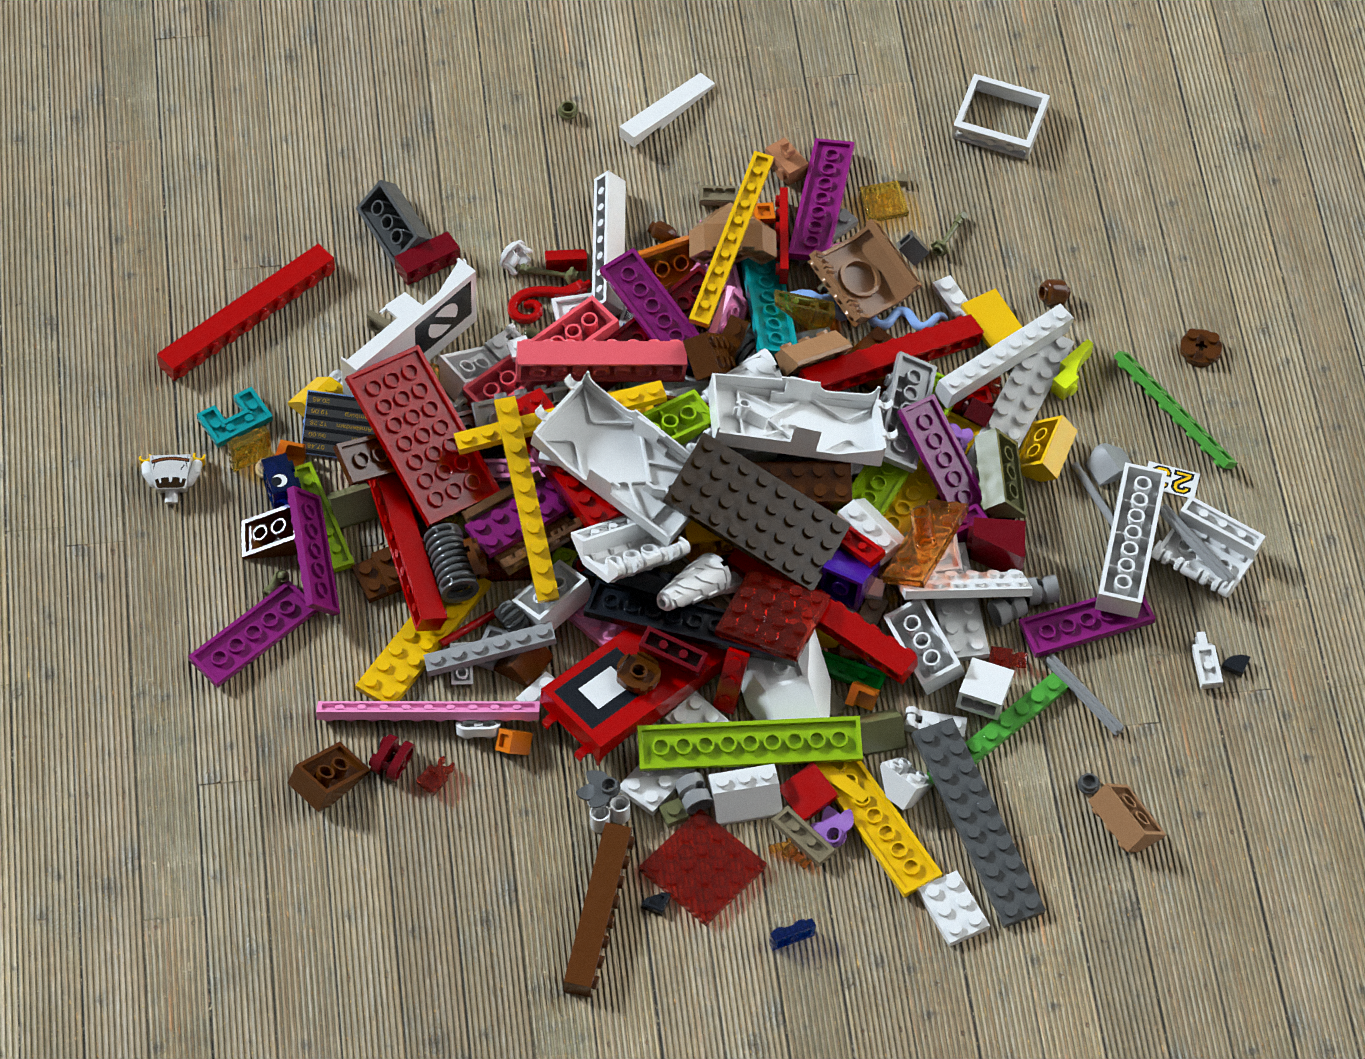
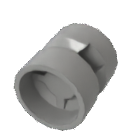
M1055 575L1042 576L1041 580L1037 577L1026 578L1033 588L1032 596H1024L1028 606L1040 605L1042 601L1046 604L1059 602V584Z
M998 597L987 604L989 615L998 627L1012 622V619L1016 620L1028 614V606L1024 597Z
M689 773L676 781V790L679 796L683 798L682 803L688 814L700 813L713 804L709 790L705 789L706 783L701 773Z

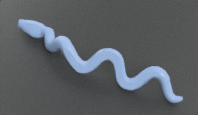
M805 289L790 291L789 293L791 299L804 304L815 302L821 306L827 305L835 319L839 321L848 320L830 294L820 295L813 290ZM899 306L894 308L885 320H880L877 316L868 320L873 328L879 326L881 329L887 330L893 326L897 318L903 316L913 329L920 331L925 327H933L940 319L948 321V317L944 312H937L926 322H920L910 308Z

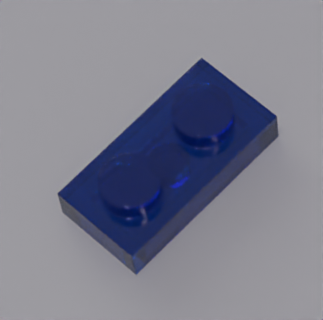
M813 918L808 920L801 919L791 926L785 928L778 927L773 930L769 938V945L772 951L815 936L816 925Z

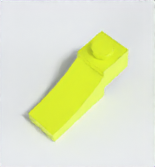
M1086 339L1060 362V371L1052 381L1051 392L1061 400L1066 399L1068 396H1073L1078 390L1079 376H1077V373L1092 354L1094 343L1089 339Z

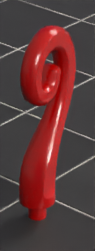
M580 279L562 287L533 286L524 288L515 293L509 300L507 307L508 315L519 324L534 323L542 317L543 306L538 300L530 298H558L588 293L587 289L592 287V282L589 279L584 282ZM525 301L523 304L524 308H532L535 311L531 314H522L519 312L518 306Z

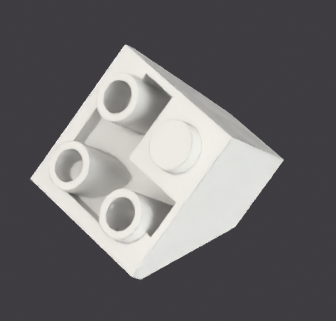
M899 757L882 762L880 769L886 798L902 810L912 808L934 783L929 780V776L926 773L914 769L910 761Z

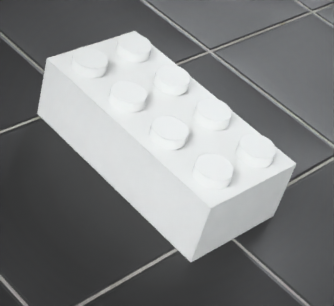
M914 599L883 616L899 644L904 648H911L917 654L918 666L913 672L926 695L965 675L961 663L924 599Z

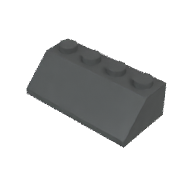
M379 180L356 207V210L393 265H395L394 256L432 239V236L395 183Z

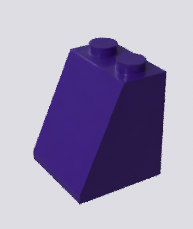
M839 547L832 559L828 560L823 566V575L820 579L819 589L825 591L829 598L835 602L840 601L846 607L857 611L878 576L881 562L869 568Z

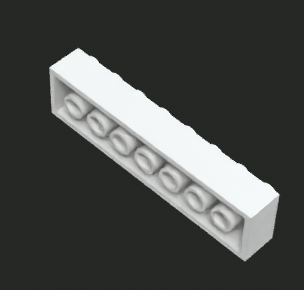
M1125 462L1095 609L1138 618L1167 471Z

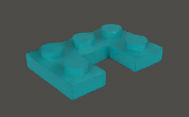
M252 386L233 395L234 401L241 412L225 419L218 408L213 405L196 414L197 420L217 448L273 421V415Z

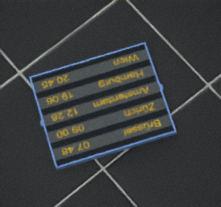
M307 390L301 444L306 446V454L337 458L333 450L336 444L375 434L354 396Z

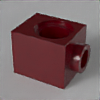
M971 397L963 401L960 407L962 412L959 416L980 427L986 428L995 409L975 397Z

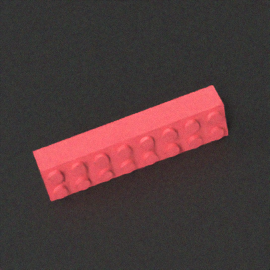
M592 295L531 338V340L543 341L545 339H552L554 341L573 339L575 341L594 339L596 341H604L620 328L619 320ZM509 354L465 385L462 391L463 396L468 400L466 404L472 409L471 403L494 399V394L506 392L507 396L515 395L514 390L524 388L527 389V392L534 391L535 386L546 384L548 387L554 382H516V363L513 362Z
M531 339L517 341L515 358L516 382H561L569 374H571L575 381L580 382L587 371L590 372V377L594 382H655L659 380L661 382H684L688 365L683 341L678 339L670 341H660L657 339L649 341H639L636 339L628 341H618L615 339L607 341H596L594 339L575 341L573 339L554 341L552 339L533 341Z

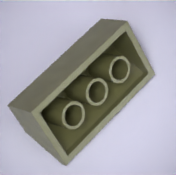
M996 427L974 436V451L977 455L976 468L980 479L978 485L982 495V509L994 518H1026L1027 509L1018 443Z

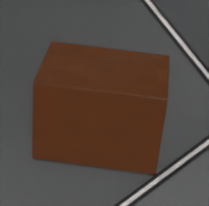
M546 646L500 658L493 670L528 688L544 672L553 659V654Z

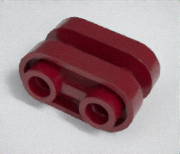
M389 734L387 737L384 736L379 745L380 749L371 756L368 765L371 766L370 771L381 775L386 770V778L396 782L411 760L415 751V744L405 741L401 746L399 745V737ZM394 753H397L392 762L390 763L389 761L393 757Z

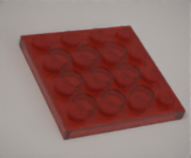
M749 569L718 623L715 635L798 662L830 603L831 595L809 590L794 583Z
M699 809L639 866V871L664 892L670 893L673 900L703 925L707 926L767 868V863L702 809Z

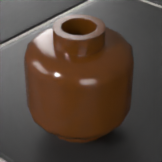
M1047 279L1040 285L1038 295L1040 300L1047 306L1064 305L1070 297V288L1062 279Z

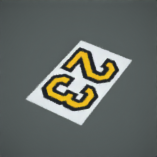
M1149 461L1147 467L1167 471L1163 492L1187 498L1190 496L1195 497L1200 477L1199 473Z

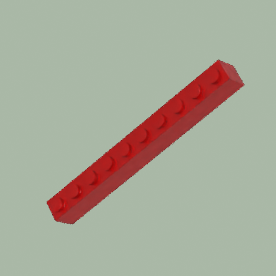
M319 243L158 352V366L173 381L185 376L191 369L201 365L207 358L217 354L229 343H233L243 333L249 332L255 325L266 320L272 313L282 309L288 302L298 298L304 291L314 287L323 278L330 276L335 271L334 257Z
M971 314L959 316L954 320L944 321L930 328L925 327L920 331L910 332L905 336L892 338L887 342L874 344L863 350L858 349L848 355H840L835 359L822 361L811 367H804L800 371L798 378L821 382V387L824 390L839 392L891 374L894 369L896 355L900 351L929 362L979 345L984 331Z
M397 473L370 480L368 483L371 487L372 496L416 632L441 630L444 622L447 620V611L443 607L441 594L435 583V574L432 573L430 559L426 555L424 540L420 536L418 522L414 518L413 507L407 497V490Z
M737 548L727 559L728 567L731 571L736 572L740 577L751 582L758 589L765 591L767 595L798 616L805 617L811 615L813 625L901 685L917 668L918 657L911 648H904L894 637L886 636L879 627L874 624H868L861 615L856 612H850L840 601L835 602L829 598V595L822 589L817 590L815 588L810 595Z

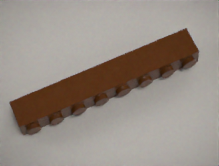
M605 822L564 979V992L591 998L593 989L597 990L600 976H597L598 969L602 970L605 956H602L603 949L608 948L610 940L607 932L608 929H613L615 916L612 913L613 909H618L620 896L617 895L618 889H623L625 876L622 875L623 870L628 869L630 856H627L628 850H633L635 837L632 836V827Z

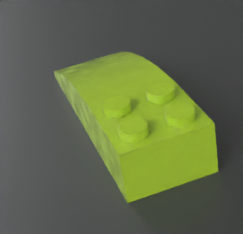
M695 389L641 413L681 446L711 426L710 409Z

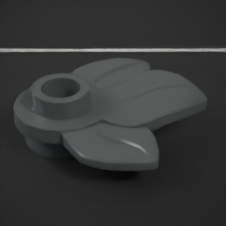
M590 770L586 771L589 783L578 789L576 795L582 800L590 801V808H599L606 805L610 798L616 797L621 791V786L618 780L608 777L605 772Z

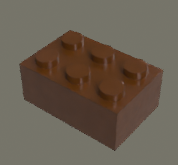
M705 332L683 340L696 381L710 382L712 373L726 374L736 368L735 360L728 352V340L722 334Z

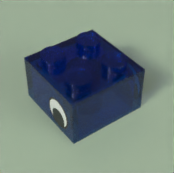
M286 453L261 459L263 483L272 509L274 510L289 504L287 489L292 486L301 488L299 478H295L294 475L295 467L293 461H288Z

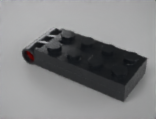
M580 557L574 559L572 568L578 573L600 578L582 564ZM655 567L652 570H646L634 576L619 579L615 583L658 595L679 573L667 571L666 573L662 572L661 568Z

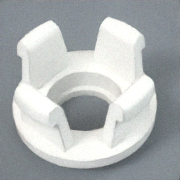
M522 240L512 242L503 250L499 265L503 269L506 268L510 271L511 275H517L518 272L513 267L517 263L528 265L531 258L526 253H533V250L527 248Z

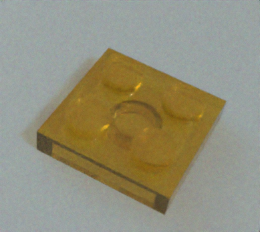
M898 180L859 187V194L868 220L884 221L909 215Z
M266 426L256 428L250 433L235 437L227 442L229 463L233 472L257 463L262 458L272 456L270 432Z

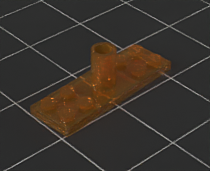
M928 499L925 505L912 508L910 511L912 527L883 573V583L924 588L969 512L968 504Z

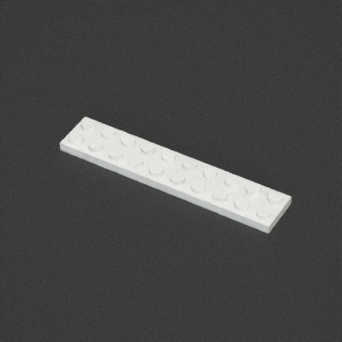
M1061 336L1015 365L993 406L995 409L986 428L982 427L979 434L996 427L1016 441L1019 448L1052 386L1053 379L1060 371V362L1068 356L1074 341ZM974 442L967 455V459L980 482L979 473L976 468L977 455L974 451Z

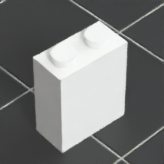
M972 657L955 707L998 720L1011 686L1014 670Z

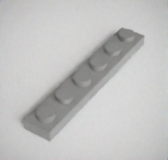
M547 622L424 654V660L428 676L430 677L557 644L552 622Z

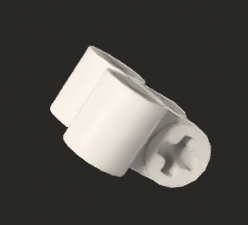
M624 795L610 798L606 805L599 808H591L590 826L596 833H603L605 822L611 823L613 821L617 824H623L630 819V801Z

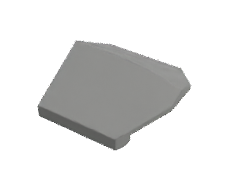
M1103 443L1094 448L1086 463V467L1098 486L1101 487L1121 479L1125 462L1131 463L1123 449Z

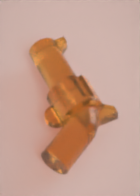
M790 837L786 842H779L768 846L770 854L782 851L781 856L783 858H792L803 869H806L812 862L811 859L807 860L798 852L799 849L791 842Z

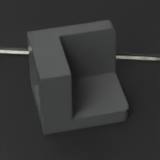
M912 230L897 242L898 250L914 266L929 254L926 244Z

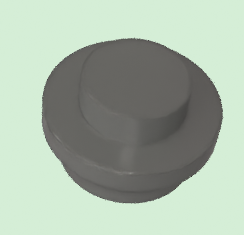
M1086 773L1078 779L1077 786L1082 793L1092 795L1099 790L1100 781L1096 775Z

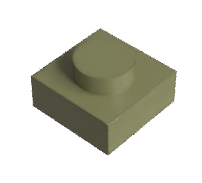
M679 798L658 806V811L667 828L688 820V814Z

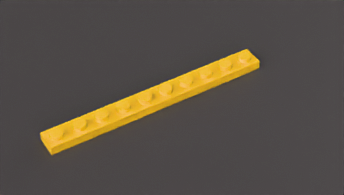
M754 151L691 311L689 323L709 328L769 174L774 156Z
M661 380L608 393L631 411L667 402V396ZM554 408L546 409L545 411L551 413ZM535 413L520 416L524 438L533 436V432L542 422ZM498 422L454 433V439L460 455L503 444Z
M516 397L495 399V410L537 602L540 604L559 600V592Z

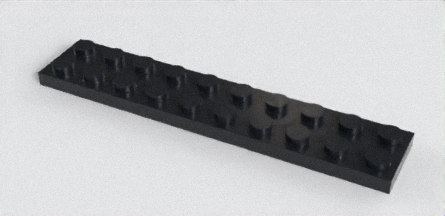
M599 579L596 580L583 610L584 617L646 631L649 625L679 640L725 651L732 647L750 653V657L795 667L807 636V629L700 603H691L684 607L665 611L658 606L656 594L616 583H607Z

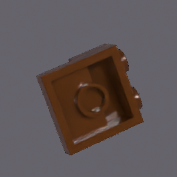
M389 546L371 553L370 559L351 566L352 572L369 603L403 590Z

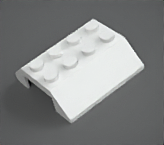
M1190 496L1180 510L1179 517L1234 575L1233 580L1229 584L1227 581L1222 582L1223 579L1214 574L1173 528L1163 542L1159 540L1151 553V557L1158 561L1162 560L1161 563L1165 565L1171 563L1174 566V570H1180L1181 574L1194 581L1199 580V583L1202 585H1211V590L1214 592L1218 591V594L1227 598L1233 593L1252 565L1266 536Z
M626 515L571 532V538L582 564L607 583L616 582L619 579L669 564L672 561L681 559L691 550L689 542L681 536L678 537L676 544H670L667 547Z

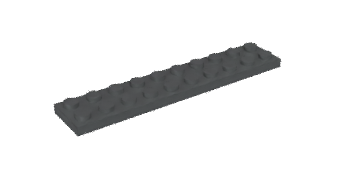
M950 718L913 731L911 736L1003 928L1044 914L1046 909L954 719Z

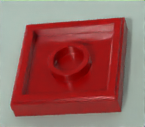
M814 762L808 764L780 785L781 794L796 814L805 822L840 797Z

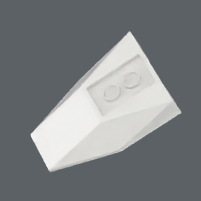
M811 615L785 622L784 624L807 629V636L795 667L750 657L741 688L746 707L756 720L830 717L831 680Z

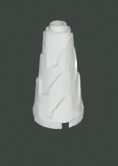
M766 348L726 373L730 375L782 379L780 370L777 371L775 367L777 365L776 361ZM708 387L702 391V396H700L706 403H709Z
M714 553L702 554L686 566L681 573L675 576L657 595L658 606L665 611H670L677 607H684L691 603L695 604L706 598L710 599L725 593L731 585V573L728 565L723 566L721 562L724 560Z

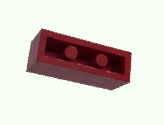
M447 231L394 256L395 269L408 286L414 282H419L426 276L439 272L449 265L456 264L457 259L460 258V247Z
M649 625L639 643V652L648 653L657 660L697 679L700 678L709 660L708 653Z

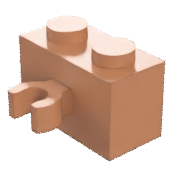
M785 137L765 148V154L774 156L771 168L776 172L778 178L788 186L806 177L809 163Z

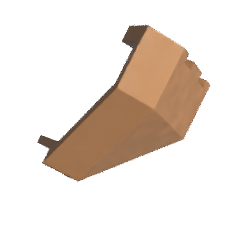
M730 202L718 208L689 231V256L691 259L702 265L711 262L733 203ZM752 215L734 264L749 258L763 265L777 258L776 231Z

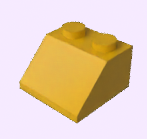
M316 377L288 401L287 404L304 417L307 390L343 394V385L332 377Z

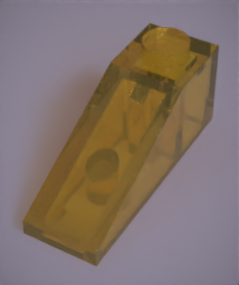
M776 289L774 291L775 306L808 330L831 327L835 317L834 302Z

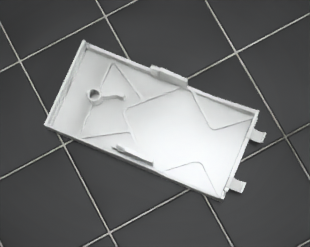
M589 371L585 373L580 382L575 381L571 374H569L564 379V383L571 391L552 412H546L542 405L535 410L536 416L542 422L533 432L530 444L668 547L691 520L662 501L691 453L638 410L631 411L599 387L591 379Z

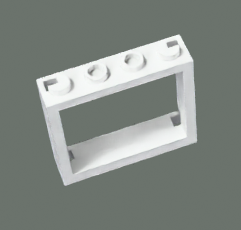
M974 74L953 125L952 138L1028 160L1048 109L1050 95ZM975 90L1038 108L1027 140L963 122Z

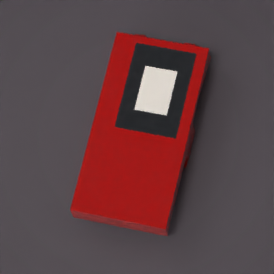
M628 627L541 688L540 703L550 713L542 720L541 724L549 730L553 723L559 722L583 745L577 749L574 757L582 762L586 755L593 754L596 765L599 766L602 759L610 751L637 731V726L654 724L722 671L727 651L681 640L708 653L709 660L700 678L697 679L657 660L661 670L660 681L653 690L648 691L644 696H640L637 693L627 691L616 681L619 660L626 654L630 653V655L639 652V643L645 631ZM639 670L638 672H637V671H633V672H634L636 675H642V672H643V671H642V670Z

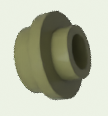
M564 101L558 107V115L563 119L570 120L578 114V108L572 101Z

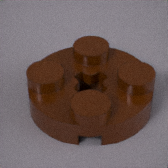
M1189 329L1187 334L1183 336L1180 344L1182 357L1184 355L1187 362L1196 367H1208L1210 363H1216L1222 351L1220 336L1215 332L1204 329ZM1196 346H1203L1205 348L1203 351H1200L1199 347Z
M477 537L464 539V547L467 546L469 551L467 556L475 576L477 575L478 581L486 578V575L489 574V567L485 557H480L482 553Z
M648 653L626 654L619 660L617 665V683L627 691L637 693L640 696H644L648 691L653 690L660 681L661 670L659 663L655 657ZM639 670H642V671H643V672H642V675H636V674L633 672V671H637V672H638Z

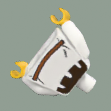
M193 453V462L191 454H149V458L146 460L139 456L142 476L150 487L156 489L157 493H165V504H178V493L187 492L188 487L193 486L200 475L201 469L205 465V454H203L202 458H196V453Z

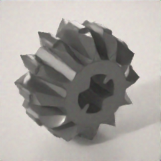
M512 600L502 602L494 610V615L499 623L509 632L530 626L528 618Z

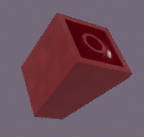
M974 517L973 525L968 526V537H966V549L969 550V559L999 572H1008L1010 569L1022 571L1025 560L1026 521Z

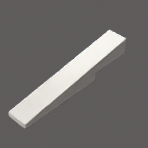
M702 73L697 74L622 124L619 128V137L632 147H635L657 128L662 130L715 87V83Z

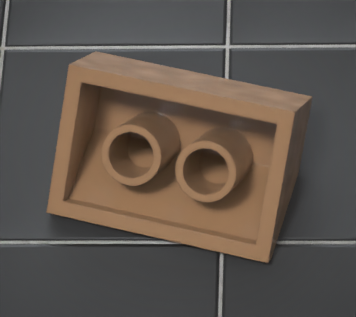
M828 330L817 333L814 338L810 339L807 336L798 340L797 344L792 345L790 342L780 346V351L775 354L783 376L788 377L800 373L804 367H811L822 361H829L844 355L853 346L836 330L829 333Z
M1106 783L1088 801L1093 807L1092 811L1104 821L1105 828L1118 839V845L1126 852H1140L1166 836V833L1128 784Z

